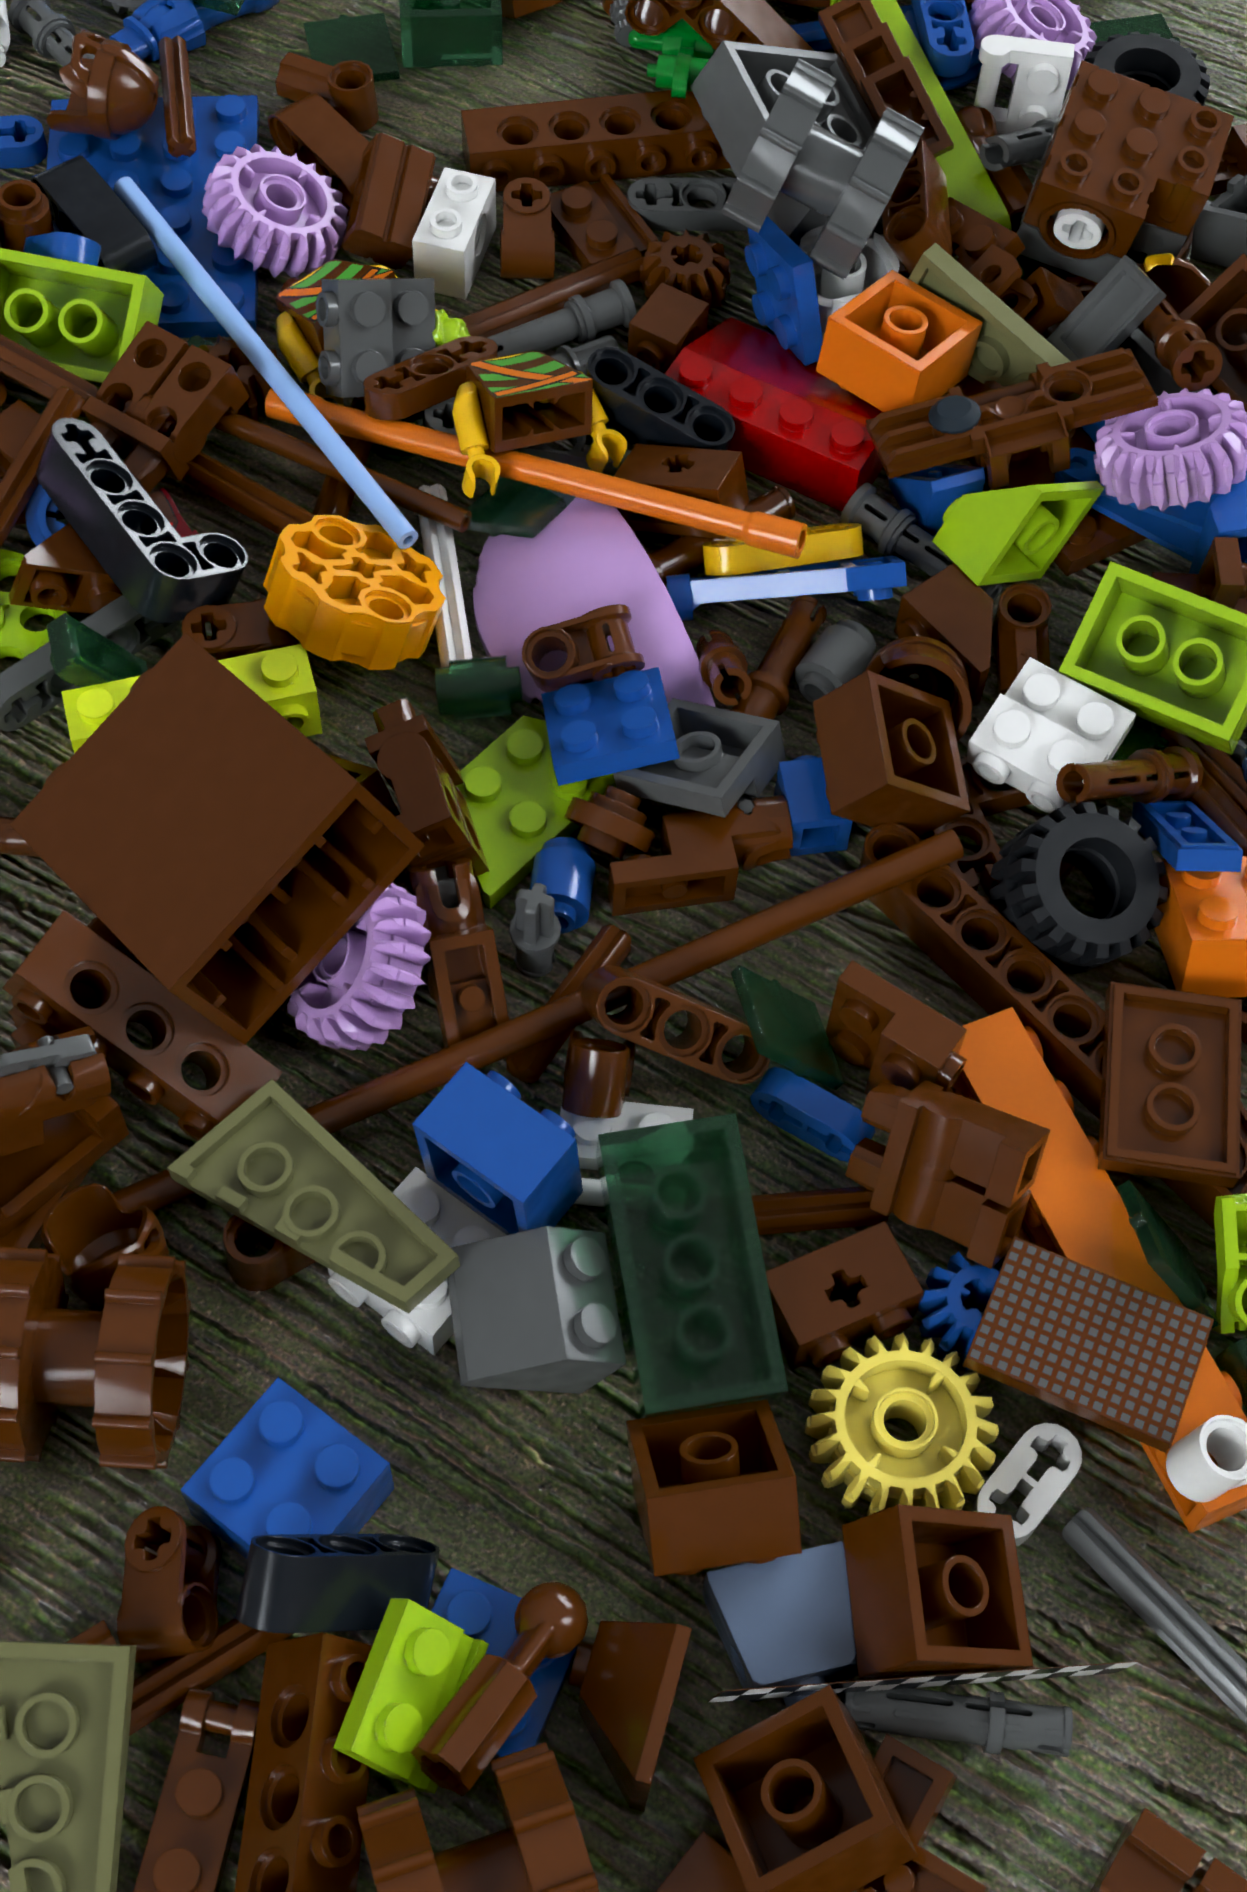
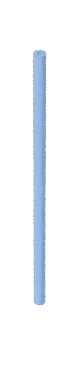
M130 177L120 178L114 185V191L143 225L157 246L400 549L411 547L418 539L416 530Z

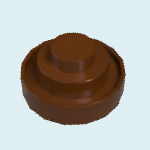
M607 785L603 795L592 791L588 801L573 797L564 818L582 827L577 840L622 860L627 847L647 854L656 833L644 827L648 816L637 811L642 800L610 785Z

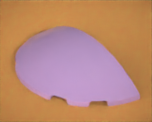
M538 487L516 503L517 505L494 527L478 559L479 566L476 575V585L473 588L474 619L480 641L494 668L510 688L526 702L531 703L534 698L542 702L541 694L546 693L536 686L522 661V648L526 638L533 631L541 627L580 617L600 607L620 604L628 606L632 617L627 624L635 652L640 653L644 658L645 666L641 671L659 667L667 704L672 698L716 707L710 688L702 679L699 671L698 657L675 605L645 549L616 507ZM608 636L610 650L613 652L615 648L612 637ZM555 650L545 654L540 661L539 669L550 672L561 668L566 662L567 653Z

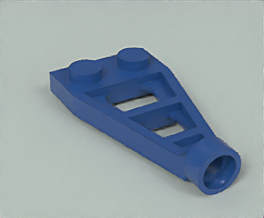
M895 555L807 564L732 576H703L690 578L689 574L666 576L667 591L682 621L694 620L693 611L703 603L852 591L853 596L858 597V601H872L893 598V587L907 586L906 563Z

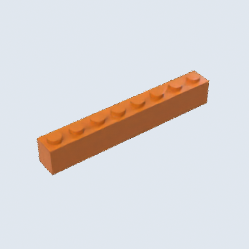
M1013 1007L963 1025L962 1027L967 1029L959 1055L967 1059L952 1086L956 1089L955 1094L1050 1129L1035 1182L1028 1189L1031 1191V1195L1021 1224L1035 1245L1183 1306L1172 1287V1274L1166 1260L1157 1250L1151 1251L1138 1228L1139 1218L1133 1202L1124 1192L1118 1193L1106 1170L1098 1169L1099 1143L1093 1136L1085 1135L1074 1115V1103L1069 1090L1062 1081L1054 1080L1043 1061L1042 1045L1035 1031L1030 1026H1023ZM1206 1346L1170 1448L1204 1422L1217 1415L1238 1417L1247 1423V1417L1242 1410L1241 1393L1237 1384L1227 1372L1219 1370ZM1140 1442L1189 1534L1247 1509V1484L1228 1490L1210 1502H1195L1184 1497L1175 1489L1167 1474L1166 1458L1170 1448L1165 1453ZM1208 1452L1211 1460L1218 1466L1215 1458Z

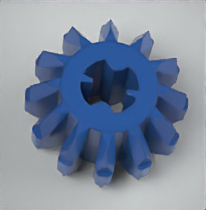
M959 1251L950 1257L947 1270L937 1266L931 1269L926 1279L929 1289L924 1291L917 1309L927 1315L922 1320L919 1328L921 1337H941L942 1339L936 1350L938 1358L944 1359L946 1355L955 1350L962 1353L961 1363L963 1366L981 1320V1312L985 1310L1000 1269L999 1271L994 1268L989 1269L977 1262L972 1266ZM965 1304H969L971 1309L966 1310ZM963 1366L965 1372L971 1370Z

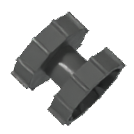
M799 58L736 179L722 209V214L759 233L779 192L827 217L809 257L813 260L814 264L844 279L848 276L888 204L925 127L887 107L864 149L853 145L815 124L837 79Z

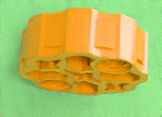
M314 515L309 522L288 524L278 537L263 583L264 588L268 592L264 609L276 627L288 631L299 640L303 649L329 661L355 663L368 670L395 669L397 663L405 659H419L429 643L446 597L439 588L443 575L429 557L418 553L412 547L400 549L385 529L377 524L365 525L350 521L339 515Z

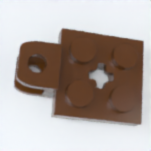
M949 197L952 257L957 256L956 261L1004 303L1010 300H1018L1012 310L1024 319L1038 304V296L1032 286L1020 278L1022 276V269L1016 258L1023 252L1025 246L1019 235ZM899 261V274L909 278L910 275Z

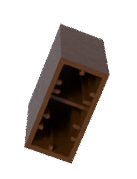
M186 633L182 635L154 667L145 671L135 681L128 696L68 761L59 765L48 776L42 790L10 824L18 835L169 992L244 1045L247 1044L425 846L354 777Z

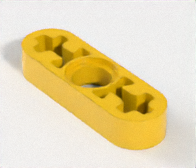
M837 523L808 527L806 542L798 559L751 547L743 541L732 538L711 541L702 545L705 575L708 576L740 575L848 559L864 554L862 525L859 523Z

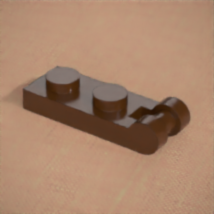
M197 1688L189 1689L183 1704L179 1732L133 1892H219L250 1776L260 1702L242 1698L239 1705L215 1701L214 1692ZM207 1731L231 1736L226 1758L202 1753Z

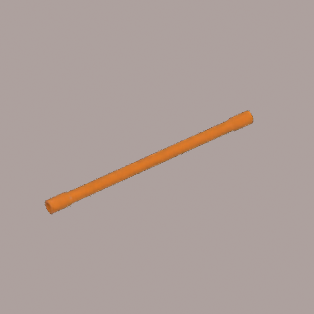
M270 388L265 400L266 416L270 419L302 427L273 389ZM304 392L338 434L466 467L469 458L468 455L461 454L457 435L401 420L387 421L375 419L367 415L363 410L329 402L320 396ZM490 449L485 451L486 455L493 457L499 463V477L740 540L748 546L796 559L800 557L806 542L808 526L798 521L759 511L748 512L515 450L494 453Z

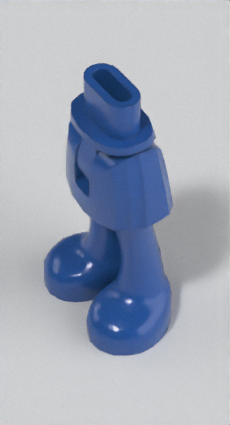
M147 0L133 12L132 16L123 19L124 28L111 35L109 39L128 44L131 51L142 60L148 58L152 61L160 60L158 43L164 36L171 39L177 35L181 36L186 41L187 52L206 45L205 32L249 13H261L277 5L280 0Z

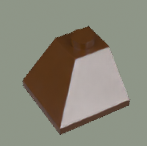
M600 1621L595 1642L582 1640L579 1643L570 1674L569 1685L581 1688L578 1712L629 1808L644 1812L692 1628L673 1623Z

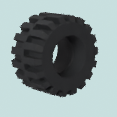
M1135 31L1128 32L1125 36L1120 34L1108 36L1107 42L1099 41L1093 46L1092 52H1088L1084 59L1088 63L1099 66V69H1107L1113 73L1116 72L1149 84L1150 87H1156L1201 103V106L1205 105L1209 92L1210 76L1206 74L1207 67L1204 62L1196 59L1197 53L1191 48L1180 46L1181 42L1173 38L1166 39L1160 37V34L1150 32L1147 35Z
M1081 802L1073 808L1070 804L1057 808L1015 834L1016 837L1003 846L999 852L1003 859L993 864L990 877L999 881V884L989 889L990 903L999 904L1000 914L1063 973L1072 969L1074 974L1087 972L1132 952V949L1143 945L1152 936L1149 930L1159 926L1164 915L1156 906L1167 902L1168 888L1159 884V878L1167 875L1164 861L1155 862L1151 853L1157 849L1156 844L1151 836L1145 840L1139 836L1137 832L1141 825L1130 817L1122 822L1119 820V810L1106 805L1097 811L1094 802ZM1061 861L1073 864L1089 879L1096 900L1093 918L1075 909L1064 895L1059 876Z

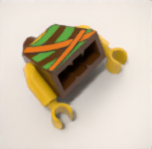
M338 259L330 260L302 278L293 277L288 279L283 284L281 291L277 293L275 301L280 312L275 323L278 346L299 381L309 384L310 394L322 398H331L337 404L344 405L343 398L326 395L325 385L322 384L318 372L319 355L321 351H324L323 327L320 326L316 315V299L319 292H322L321 279L398 278L394 271L383 265L369 266Z
M528 351L500 357L485 355L466 366V382L461 384L457 390L452 414L461 454L468 455L469 458L462 480V490L467 497L473 498L475 478H482L488 482L492 496L496 492L500 476V465L493 457L485 454V451L488 449L494 453L591 434L594 441L586 454V462L592 471L602 473L608 463V456L611 457L615 468L619 466L626 453V438L618 431L606 428L605 424L609 420L593 389V379L583 372L577 371L539 351Z

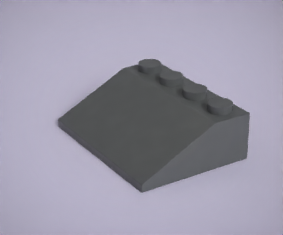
M726 40L721 42L690 88L701 107L703 117L709 123L722 148L723 156L729 162L736 177L741 172L762 127L799 58L837 79L815 124L864 149L877 124L839 54ZM779 192L767 215L798 246H800L801 238L807 232L823 226L827 220V217ZM882 214L869 238L874 237V232L879 235L883 234Z

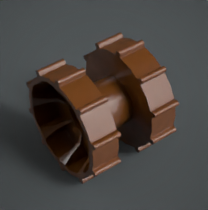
M0 1247V1462H40L42 1448L49 1436L52 1424H56L57 1405L94 1407L92 1428H95L97 1445L100 1452L99 1467L156 1470V1468L167 1469L168 1456L173 1446L176 1432L180 1429V1413L186 1371H188L189 1367L187 1358L191 1301L188 1300L185 1276L186 1261L175 1260V1256L119 1253L118 1266L112 1276L109 1288H106L104 1292L105 1304L103 1311L67 1309L69 1294L65 1292L64 1278L61 1270V1254L48 1253L47 1249Z
M544 1742L492 1760L490 1765L506 1829L435 1854L432 1851L414 1787L356 1807L377 1892H599L598 1882L575 1814L574 1805L557 1765L554 1751H549L547 1743Z

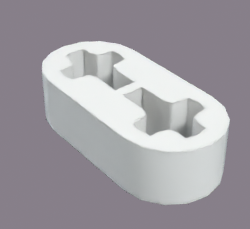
M1042 1423L1031 1427L1023 1434L983 1485L972 1506V1511L995 1513L996 1506L990 1499L1001 1505L1017 1489L1026 1496L1016 1512V1518L1022 1525L1012 1520L1016 1546H1020L1032 1535L1076 1476L1082 1464V1450L1078 1440L1068 1429L1058 1424ZM1050 1445L1060 1453L1056 1462L1059 1468L1054 1466L1048 1468L1037 1482L1027 1474L1037 1459L1038 1454L1035 1450L1043 1452Z

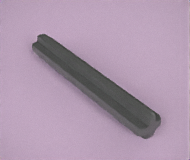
M1087 1506L1080 1510L1065 1525L1062 1531L1063 1539L1247 1725V1663L1093 1508Z

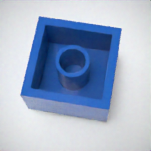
M465 1062L412 1123L427 1177L506 1235L545 1226L555 1227L583 1193L575 1131L555 1112L543 1109L539 1113L520 1100V1092L501 1074L489 1071L485 1075L468 1062Z
M278 1377L180 1491L191 1515L247 1559L251 1539L258 1535L358 1534L394 1490L390 1463Z

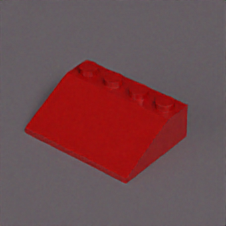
M730 317L685 346L665 372V375L721 406L730 413L735 422V432L728 451L742 452L745 470L839 511H843L855 491L864 483L869 482L873 484L883 468V464L866 428V420L875 418L883 412L816 372L818 362L805 366L790 349L784 350L775 335Z

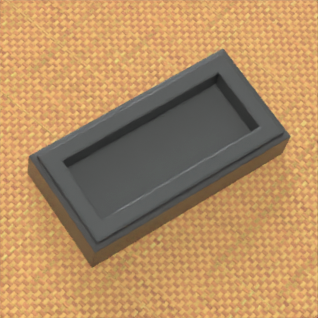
M1124 255L1046 340L1070 361L1115 350L1167 295L1132 259Z

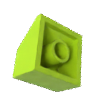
M1098 481L1037 484L963 494L946 509L942 519L944 523L932 542L977 586L1041 579L1100 496L1104 487Z

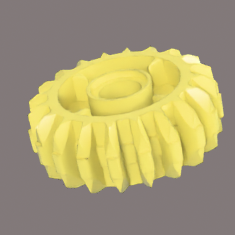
M902 1332L900 1335L895 1336L891 1351H887L883 1343L874 1335L866 1342L864 1348L865 1357L849 1346V1348L842 1352L840 1358L842 1369L829 1365L823 1370L820 1380L825 1388L814 1389L811 1393L808 1405L817 1414L807 1417L805 1433L815 1439H819L811 1445L809 1451L810 1461L818 1464L832 1463L824 1471L821 1479L824 1488L835 1487L843 1482L848 1486L841 1501L845 1509L854 1507L861 1497L871 1503L867 1516L897 1504L940 1508L941 1505L945 1509L961 1510L965 1504L963 1492L974 1495L978 1494L985 1482L979 1471L990 1470L996 1458L995 1452L986 1445L995 1442L999 1434L998 1424L983 1419L990 1414L994 1406L992 1397L983 1395L971 1396L980 1382L978 1372H969L960 1377L954 1372L960 1361L957 1351L946 1355L943 1362L932 1357L935 1350L932 1338L924 1340L919 1351L915 1352L909 1350V1342ZM892 1418L904 1419L914 1426L918 1438L907 1442L897 1440L888 1433L884 1422Z

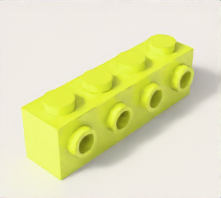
M301 644L218 660L306 737L322 734L317 690L307 651L303 649ZM140 676L61 691L74 754L128 696L131 687Z

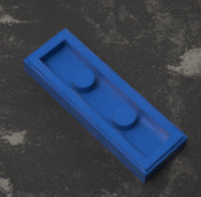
M1160 801L1149 804L1133 802L1132 818L1141 825L1139 832L1146 839L1151 836L1157 846L1156 850L1176 871L1241 872L1243 849L1192 801Z

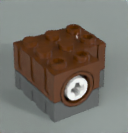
M1082 60L1049 136L1047 148L1040 162L1017 234L1025 246L1020 255L1099 283L1119 260L1127 254L1128 250L1137 253L1143 252L1149 255L1171 253L1174 257H1177L1210 196L1234 116L1208 106H1201V103L1168 91L1150 87L1149 84L1116 72L1113 73L1107 69H1099V66Z

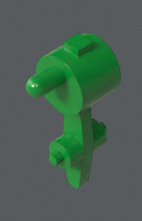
M683 18L657 36L643 35L634 29L628 35V42L631 47L662 52V54L658 55L657 64L648 63L647 77L656 78L655 88L671 89V97L686 99L688 91L692 92L690 86L716 51Z

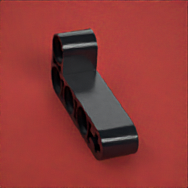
M76 418L56 420L51 427L36 469L38 482L132 607L149 620L168 623L183 620L188 612L203 605L217 606L229 604L248 562V554L244 547L237 540L221 533H202L181 537L103 435L94 426Z

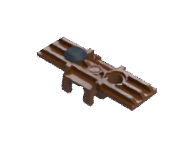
M1119 348L1050 367L1048 362L1037 364L1036 372L1030 373L1026 381L964 397L959 386L949 388L948 395L880 413L875 418L866 420V428L889 479L974 456L978 467H987L988 484L990 489L993 490L1009 485L1008 468L1012 454L1039 447L1041 452L1047 451L1049 467L1052 473L1070 469V447L1067 430L1158 406V397L1131 349ZM1073 393L1080 395L1078 399L1073 401H1060Z

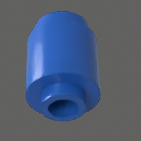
M556 837L544 843L542 850L534 858L529 888L531 890L534 883H541L547 886V895L555 899L554 915L558 918L561 926L560 934L578 929L588 921L596 870L589 847L585 843L570 837Z

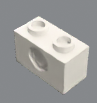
M444 167L412 239L414 278H434L435 293L466 300L496 229V178Z

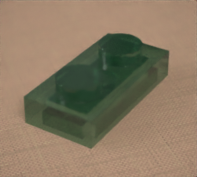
M66 613L47 624L51 647L50 662L55 674L66 683L74 684L81 688L141 676L148 670L147 663Z

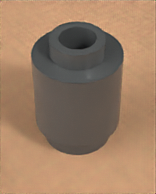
M849 619L839 620L835 625L827 626L794 671L799 690L809 702H814L864 673L868 663L874 656L873 652L876 648L875 639L870 631L860 623Z

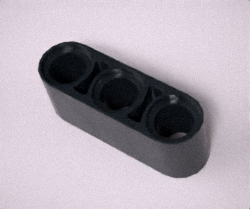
M83 156L74 157L31 177V182L35 183L48 198L52 222L59 232L80 235L101 245L99 267L140 274L158 264L155 247L143 225Z
M604 347L597 349L590 355L584 374L593 379V389L609 420L605 424L607 429L618 431L627 441L634 445L648 444L728 450L735 432V422L730 413L724 408L618 348Z
M390 1533L255 1536L251 1539L236 1619L248 1627L272 1633L290 1634L379 1630L391 1598L410 1599L428 1609L440 1552L439 1547L424 1539Z

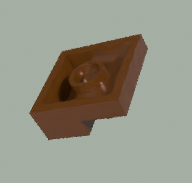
M853 960L838 978L824 1041L830 1044L835 1053L846 1062L857 1066L864 1065L871 1070L864 1092L866 1095L881 1082L912 1091L924 1080L944 1087V1092L955 1094L956 1089L952 1086L967 1059L959 1055L967 1031L964 1027Z

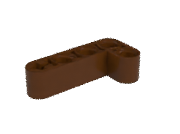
M628 0L625 16L629 25L638 33L647 36H657L683 18L715 50L723 40L814 51L765 0Z

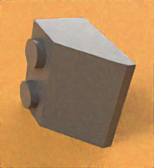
M545 1226L451 1247L458 1254L460 1267L447 1278L461 1386L581 1394L626 1365L604 1232Z

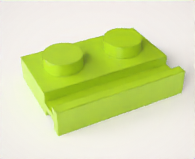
M391 1598L333 1748L390 1778L399 1779L409 1784L408 1787H414L416 1791L435 1794L438 1785L421 1771L420 1764L411 1752L477 1663L485 1656L489 1644L481 1639L471 1638L464 1634L462 1628L410 1599Z

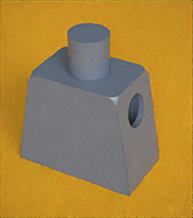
M842 1541L804 1549L801 1554L777 1557L775 1560L767 1563H744L706 1572L702 1589L704 1601L743 1689L835 1683L850 1678L856 1666V1648L845 1550ZM809 1695L783 1697L786 1708ZM751 1699V1700H749V1701H750V1702H754V1701H760V1700H764V1699Z

